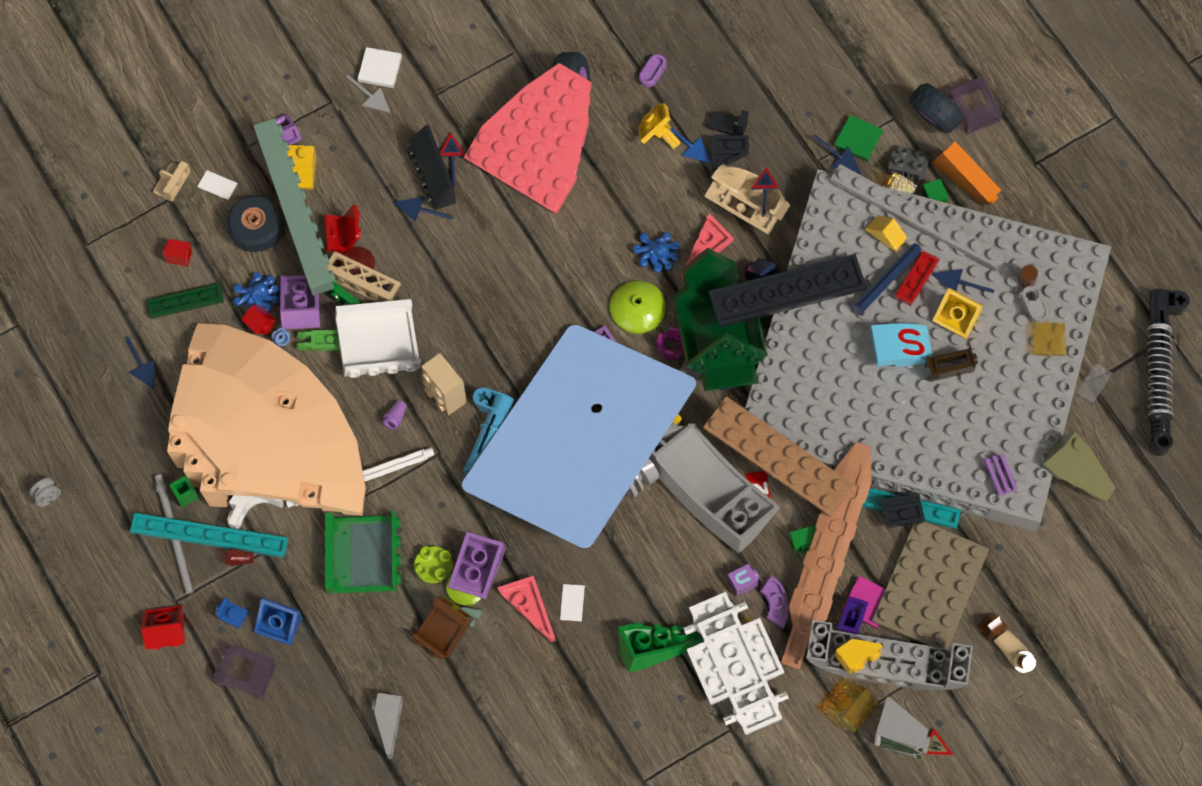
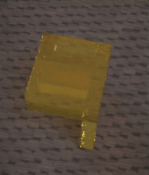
M894 173L886 187L912 194L917 185L899 173Z

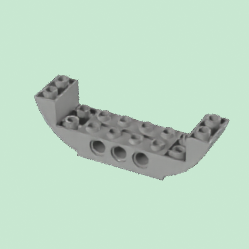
M812 620L807 660L825 671L848 679L920 691L952 690L968 685L973 646L953 643L951 649H944L866 635H855L832 630V623ZM851 639L880 643L883 646L880 653L881 656L874 662L870 660L865 663V667L858 673L853 671L851 674H848L835 656L836 649Z

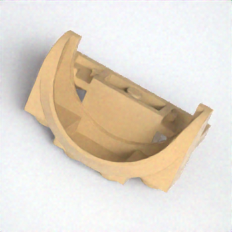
M720 165L711 178L714 181L704 197L769 235L776 221H781L790 204L784 199L778 189H767L765 217H762L763 189L751 190L760 176L738 167Z

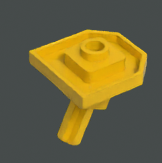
M665 103L657 104L643 117L638 126L640 141L645 144L653 135H656L658 138L662 137L672 149H675L681 142L671 132V127L667 123L670 121L668 106Z

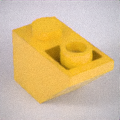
M851 639L836 649L835 656L848 674H851L853 671L858 673L865 667V663L870 660L874 662L881 656L880 653L883 646L880 643Z

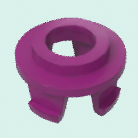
M671 326L668 331L662 334L659 333L657 337V351L667 360H677L684 356L678 327ZM668 341H676L679 349L676 352L666 350L665 345Z

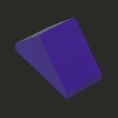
M850 596L838 629L857 635L861 630L869 602Z

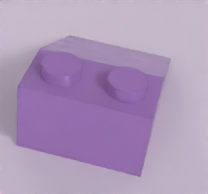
M306 275L281 276L280 313L282 328L320 327L319 294L312 295Z
M466 532L448 588L486 599L500 568L506 550L505 544Z

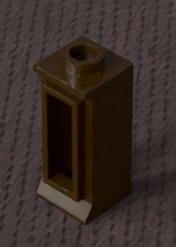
M969 347V349L939 356L926 357L924 366L929 368V382L974 372L976 364H978V358L976 353H973L971 347ZM958 359H967V362L938 368L937 365Z

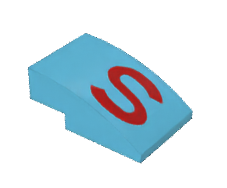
M904 323L871 325L870 333L877 367L887 365L902 367L924 364L926 357H933L926 325Z

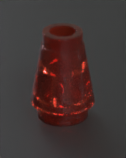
M232 547L231 549H226L225 565L233 567L253 564L254 552Z

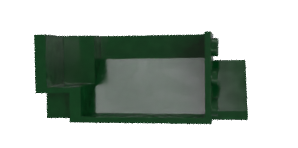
M707 247L682 268L685 284L680 291L672 296L686 366L701 373L704 391L758 384L755 365L768 355L760 319L756 318L719 328L709 298V291L745 281L738 278L735 261Z

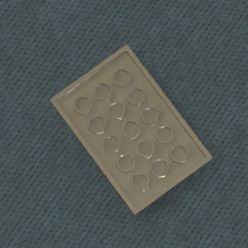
M927 522L914 524L872 622L919 644L948 649L989 548Z

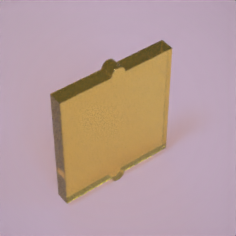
M1048 321L1047 323L1032 324L1033 355H1044L1047 357L1066 355L1064 323H1051Z

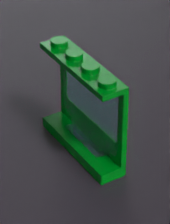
M396 510L392 511V516L335 518L333 513H325V589L327 594L398 591V585H401V573H398V566H401V554H398L397 547H401V536H397V529H401V518L397 517Z

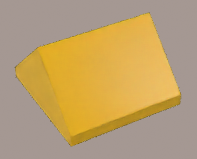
M948 288L932 321L967 339L981 315L983 305Z

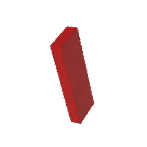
M922 251L894 298L912 306L940 259Z

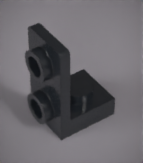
M742 110L740 116L736 117L713 111L708 128L731 135H744L748 124L749 111Z

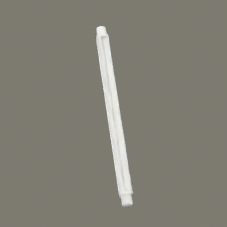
M432 447L425 450L423 448L406 456L363 470L364 480L368 481L408 465L427 460L428 457L434 456ZM314 493L309 494V498H313L315 496ZM286 501L288 508L295 505L298 506L296 502Z

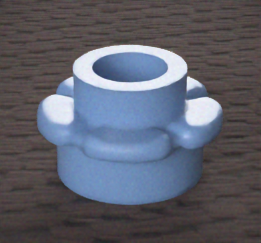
M278 328L277 331L272 333L273 343L277 346L287 345L290 341L289 332L285 331L284 328Z

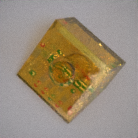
M842 678L819 705L818 709L841 728L855 733L879 703L866 687Z

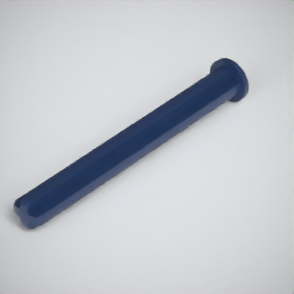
M913 243L856 304H852V309L858 315L863 316L865 314L864 311L922 251L921 246Z

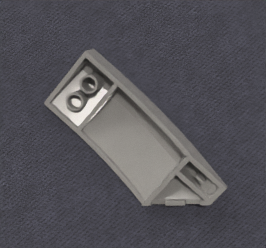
M672 423L649 457L659 473V479L702 524L737 553H740L755 539L780 509L778 504L751 484L713 447L696 427V424L677 426V423Z

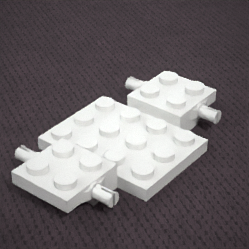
M726 592L689 607L693 616V624L683 627L686 635L697 630L704 642L687 649V653L710 705L727 698L730 699L734 714L723 717L725 725L727 726L737 721L742 726L745 735H748L782 720L778 703L789 699L788 695L784 691L774 696L767 681L784 674V670L761 619L758 618L741 626L737 613L748 609L745 601L734 606Z

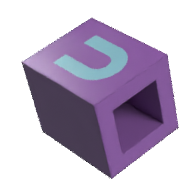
M749 564L729 573L727 581L736 597L757 587L759 579L755 568L751 569Z

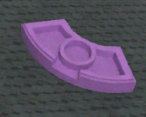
M771 575L760 593L769 604V612L766 619L783 630L789 616V601L784 587Z

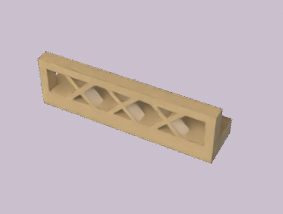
M337 252L333 253L329 259L330 264L327 265L328 271H333L335 282L338 285L374 302L394 301L393 297L401 286V282ZM338 259L344 262L345 266L337 268L333 266V263ZM357 268L361 274L352 275L349 269ZM374 276L378 282L369 283L365 277ZM389 283L394 287L391 292H388L382 288V285Z

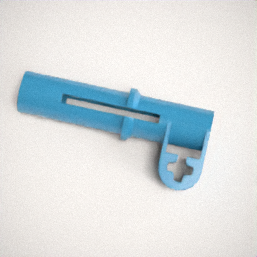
M483 387L478 388L474 392L473 400L477 408L488 414L484 423L480 424V433L463 470L466 474L469 473L508 416L514 399L510 396Z

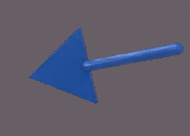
M672 127L670 128L673 134L690 147L682 156L712 164L701 137L692 145Z

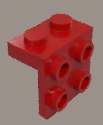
M352 205L344 216L325 214L323 217L325 251L347 253L357 240L360 239V212L357 205Z

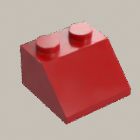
M183 604L143 610L141 632L145 650H157L161 647H177L185 644L186 631Z

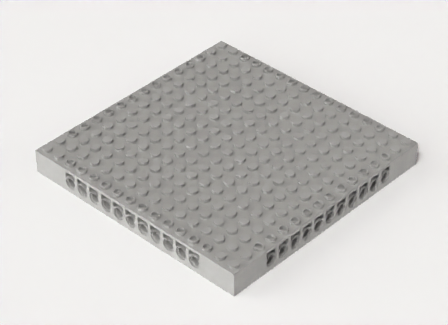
M818 169L787 271L856 253L867 289L774 314L765 341L768 355L758 364L756 371L758 384H752L745 409L832 470H835L856 442L870 446L872 481L870 487L903 496L919 493L920 500L961 509V512L1037 532L1053 476L1042 463L1064 433L1111 246L884 187L1005 252V257L995 271L831 183L830 178L834 173ZM877 215L894 218L907 236L905 242L896 252L865 230ZM913 243L919 244L922 251L940 259L932 273L963 269L960 280L991 288L995 291L991 293L958 284L957 292L982 304L983 308L978 321L967 339L932 321L948 290L932 274L912 306L894 298L920 256V252L864 311L865 314L863 316L858 315L852 309V304H856ZM1026 265H1033L1037 268L1038 276L1033 287L1040 291L1048 309L1046 320L1039 324L1029 319L1021 301V295L1025 288L1019 284L1018 279L1021 269ZM1032 292L1025 294L1028 300L1036 299L1035 294ZM899 323L926 325L933 357L971 347L972 352L977 355L978 364H976L974 372L929 382V368H925L924 364L895 367V365L877 367L870 333L871 325ZM963 358L937 365L938 368L967 362V359ZM1003 453L1018 489L1017 491L998 496L984 460ZM998 461L999 464H1000V467H1001V469H1002V472H1003V474H1004V476H1005V479H1006V481H1007V484H1008L1009 488H1011V486H1010V484H1009V481H1008V479H1007V476H1006V474H1005V471H1004V469H1003V467H1002V464H1001L1000 461ZM991 463L1001 489L1005 490L994 463Z

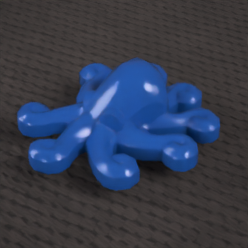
M664 232L662 237L654 241L648 239L647 233H642L640 241L646 244V246L641 247L639 244H635L633 251L636 254L644 253L639 261L641 267L648 265L647 259L649 258L654 266V272L659 273L662 270V265L658 261L665 265L667 271L673 269V262L678 261L679 254L677 252H669V250H679L680 243L678 241L672 244L664 243L671 239L669 232Z
M255 272L253 274L254 279L251 280L249 287L242 288L241 284L234 286V291L237 294H244L241 298H234V304L242 306L247 302V311L255 304L261 305L267 312H270L271 305L264 301L272 302L274 305H278L280 302L277 295L270 296L272 293L278 294L280 292L277 285H272L275 282L272 275L267 276L266 280L261 281L262 275L259 272Z

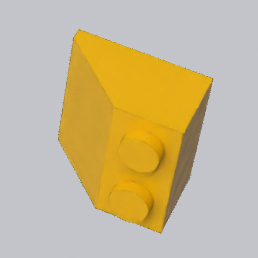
M288 145L290 150L286 151L288 157L292 156L295 167H292L293 172H298L301 183H298L299 189H313L317 158L315 147Z

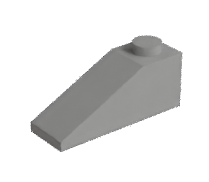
M378 693L377 699H373L372 710L376 717L388 759H392L403 700L402 696Z

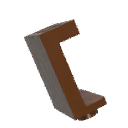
M438 596L432 603L434 604L433 609L420 629L414 632L412 637L416 639L418 645L430 649L434 657L445 659L450 657L474 618L445 596Z

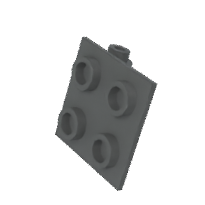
M894 145L888 172L891 175L900 177L902 171V178L906 172L908 173L907 179L912 174V180L924 181L930 153Z

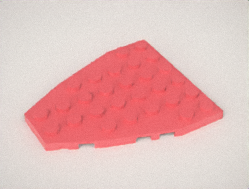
M557 64L525 86L482 125L464 158L554 213H558L577 179L576 173L578 164L581 161V150L584 147L589 125L588 110L591 101L592 82L562 64Z

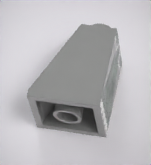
M886 698L874 745L921 759L922 753H927L931 737L927 736L929 730L892 698Z

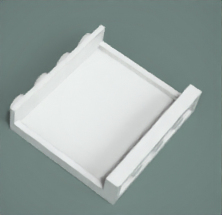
M411 299L336 306L335 320L344 377L356 378L365 374L375 376L385 372L394 374L398 371L406 370L407 372H413L420 369L421 359H419L411 312Z

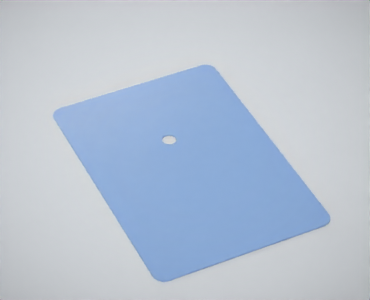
M572 325L565 331L463 480L462 487L464 491L581 548L590 547L696 387V381L690 375L584 327ZM594 404L602 405V411L594 413L591 411V407Z

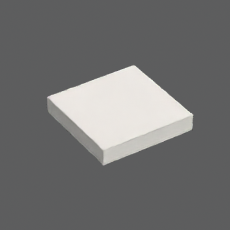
M366 47L358 82L394 88L402 54Z

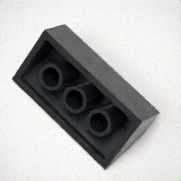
M429 124L425 125L409 140L410 147H408V152L411 158H415L416 163H414L417 174L421 173L422 178L420 182L423 189L427 188L429 193L426 194L429 205L433 204L434 209L438 210L455 204L456 198L454 186Z

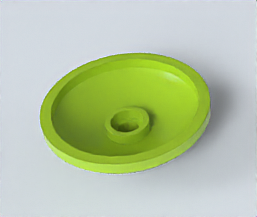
M627 282L621 285L611 297V317L619 328L628 333L644 334L657 328L665 317V297L655 285L649 282ZM640 300L641 303L636 304L635 301Z

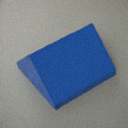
M262 598L254 633L291 645L303 618L299 610Z

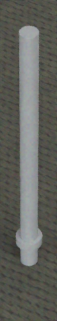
M156 475L155 481L157 486L155 489L159 493L165 518L174 519L166 492L168 489L167 485L164 484L162 475ZM171 540L185 593L191 594L193 589L180 541Z

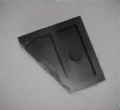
M712 135V172H715L722 164L727 166L748 156L749 135Z

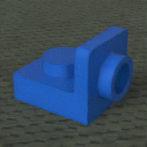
M224 598L223 602L220 601L215 610L218 620L237 629L241 628L249 613L248 610L231 603L228 598Z

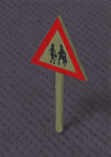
M933 728L929 736L931 739L927 753H922V755L954 756Z

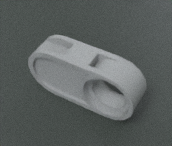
M1026 287L1021 295L1024 308L1032 322L1042 323L1048 315L1046 304L1036 287ZM1032 292L1035 294L1036 299L1028 300L1025 294Z

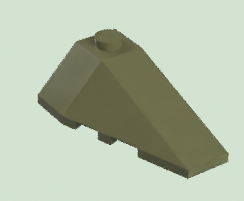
M1076 432L1062 435L1042 463L1056 478L1064 479L1073 487L1085 490L1087 494L1104 503L1108 501L1116 489L1089 445Z

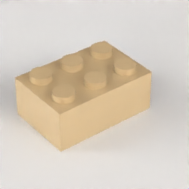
M441 353L421 366L423 372L421 376L426 387L424 390L430 398L434 397L437 401L436 405L441 412L445 411L449 416L467 403L463 380Z

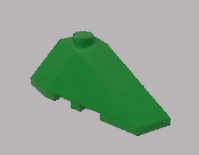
M634 623L618 627L621 658L628 672L646 669L686 653L687 649L703 643V638L697 630L686 635L683 627L686 626L674 625L672 628L661 627L660 624L643 626V623Z

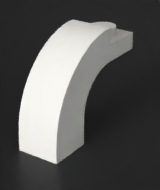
M234 495L229 502L231 509L234 511H231L228 515V524L230 528L239 530L246 513L254 505L270 503L282 508L286 500Z

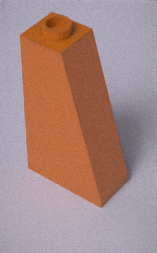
M956 141L931 162L981 206L987 203L991 205L999 198L997 194L1001 189Z

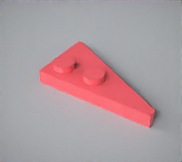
M711 214L706 218V222L700 231L699 238L696 240L686 265L707 247L720 253L734 241V238Z
M534 576L497 587L498 592L550 642L556 641Z

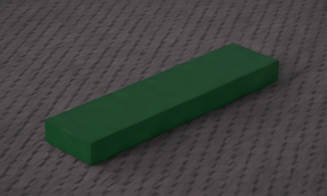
M220 283L146 300L150 319L225 302Z

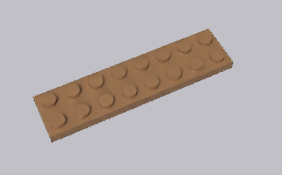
M727 396L703 427L710 434L830 517H832L854 486L853 483Z

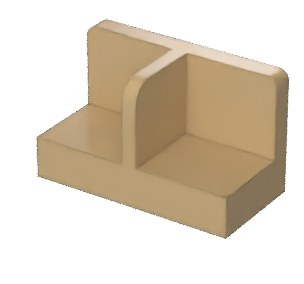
M183 161L179 165L170 162L165 171L160 170L161 178L153 190L154 194L173 201L191 172L188 164Z

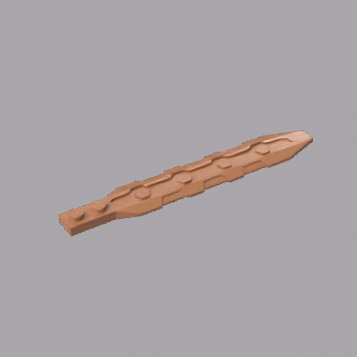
M858 442L853 445L834 470L853 483L854 486L832 517L824 512L819 514L810 550L806 553L803 563L804 568L789 605L793 627L781 664L797 670L801 668L809 644L812 620L824 622L827 620L838 578L842 575L845 565L844 560L857 529L856 523L872 483L870 446Z

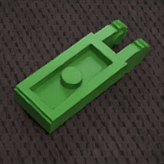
M312 330V332L297 333V339H311V342L298 343L296 345L297 350L340 351L337 330Z

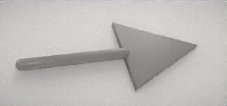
M346 75L349 81L370 97L361 106L391 113L381 87L372 95L352 77Z

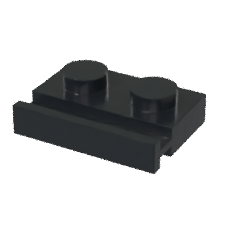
M919 493L880 501L886 529L925 522Z

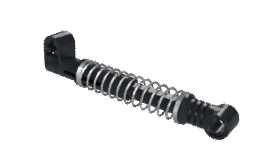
M1155 289L1150 292V323L1147 328V332L1150 334L1147 336L1150 340L1147 345L1150 346V349L1147 352L1150 353V356H1148L1150 363H1148L1150 367L1148 373L1153 375L1148 377V380L1153 383L1148 384V387L1153 390L1148 391V394L1153 397H1150L1148 401L1153 404L1148 406V408L1152 409L1148 413L1149 421L1152 424L1149 449L1156 456L1165 455L1173 445V438L1170 434V424L1173 420V408L1171 407L1173 405L1171 400L1173 398L1171 393L1173 391L1171 386L1173 384L1171 379L1173 377L1171 372L1173 360L1170 358L1173 353L1170 350L1173 346L1170 344L1172 342L1170 337L1172 335V325L1169 322V315H1181L1190 304L1188 294L1177 290ZM1169 386L1171 387L1170 392L1167 391V387ZM1169 393L1171 394L1170 399L1167 398V394ZM1169 400L1171 401L1170 406L1167 405V401ZM1158 441H1161L1164 444V447L1160 446L1158 444Z

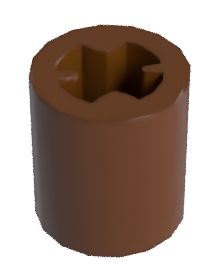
M1026 265L1021 269L1018 280L1022 287L1034 286L1038 276L1037 268L1033 265Z

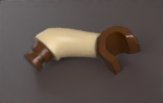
M987 614L983 617L982 621L978 624L979 630L988 640L996 637L993 640L994 643L1008 658L1012 666L1022 673L1034 669L1036 661L1033 655L1009 630L1004 632L1007 626L997 614Z

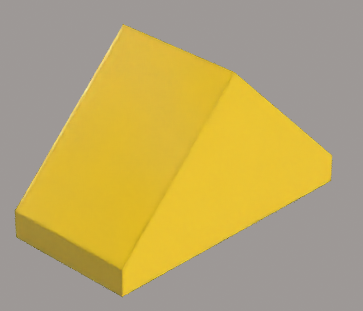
M877 215L865 229L894 252L907 239V236L896 220L890 217Z

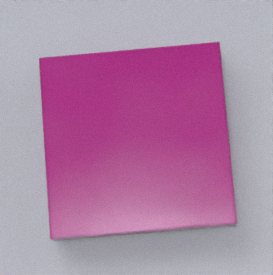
M859 576L841 611L844 612L850 596L867 601L869 603L863 623L877 629L878 624L873 623L872 620L886 589Z

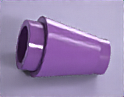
M398 400L383 416V424L392 430L400 427L407 405L403 401Z

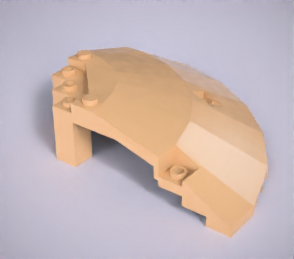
M197 323L188 348L187 364L182 366L168 429L170 436L167 452L177 468H184V473L193 487H200V492L210 507L229 508L230 495L253 496L293 501L297 505H302V507L322 508L323 511L342 512L343 515L363 516L366 485L358 442L332 394L306 365L270 340L227 325ZM196 359L200 360L199 363L194 364ZM285 400H289L287 405L283 404ZM314 493L315 496L313 498H309V494Z

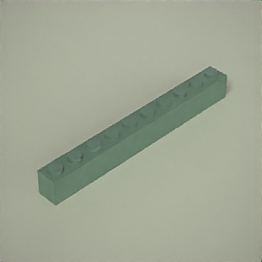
M275 118L253 125L312 295L334 289L332 282L336 280L333 271H328L327 265L330 263L327 254H322L321 249L324 246L321 237H316L315 232H318L316 223L310 220L309 216L313 215L310 206L304 203V199H307L304 189H299L298 183H301L298 172H293L292 167H295L292 156L288 157L286 151L290 150L287 141L281 138V135L284 134L281 124H276Z

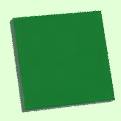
M850 115L834 147L844 152L850 147L853 156L868 162L884 130Z

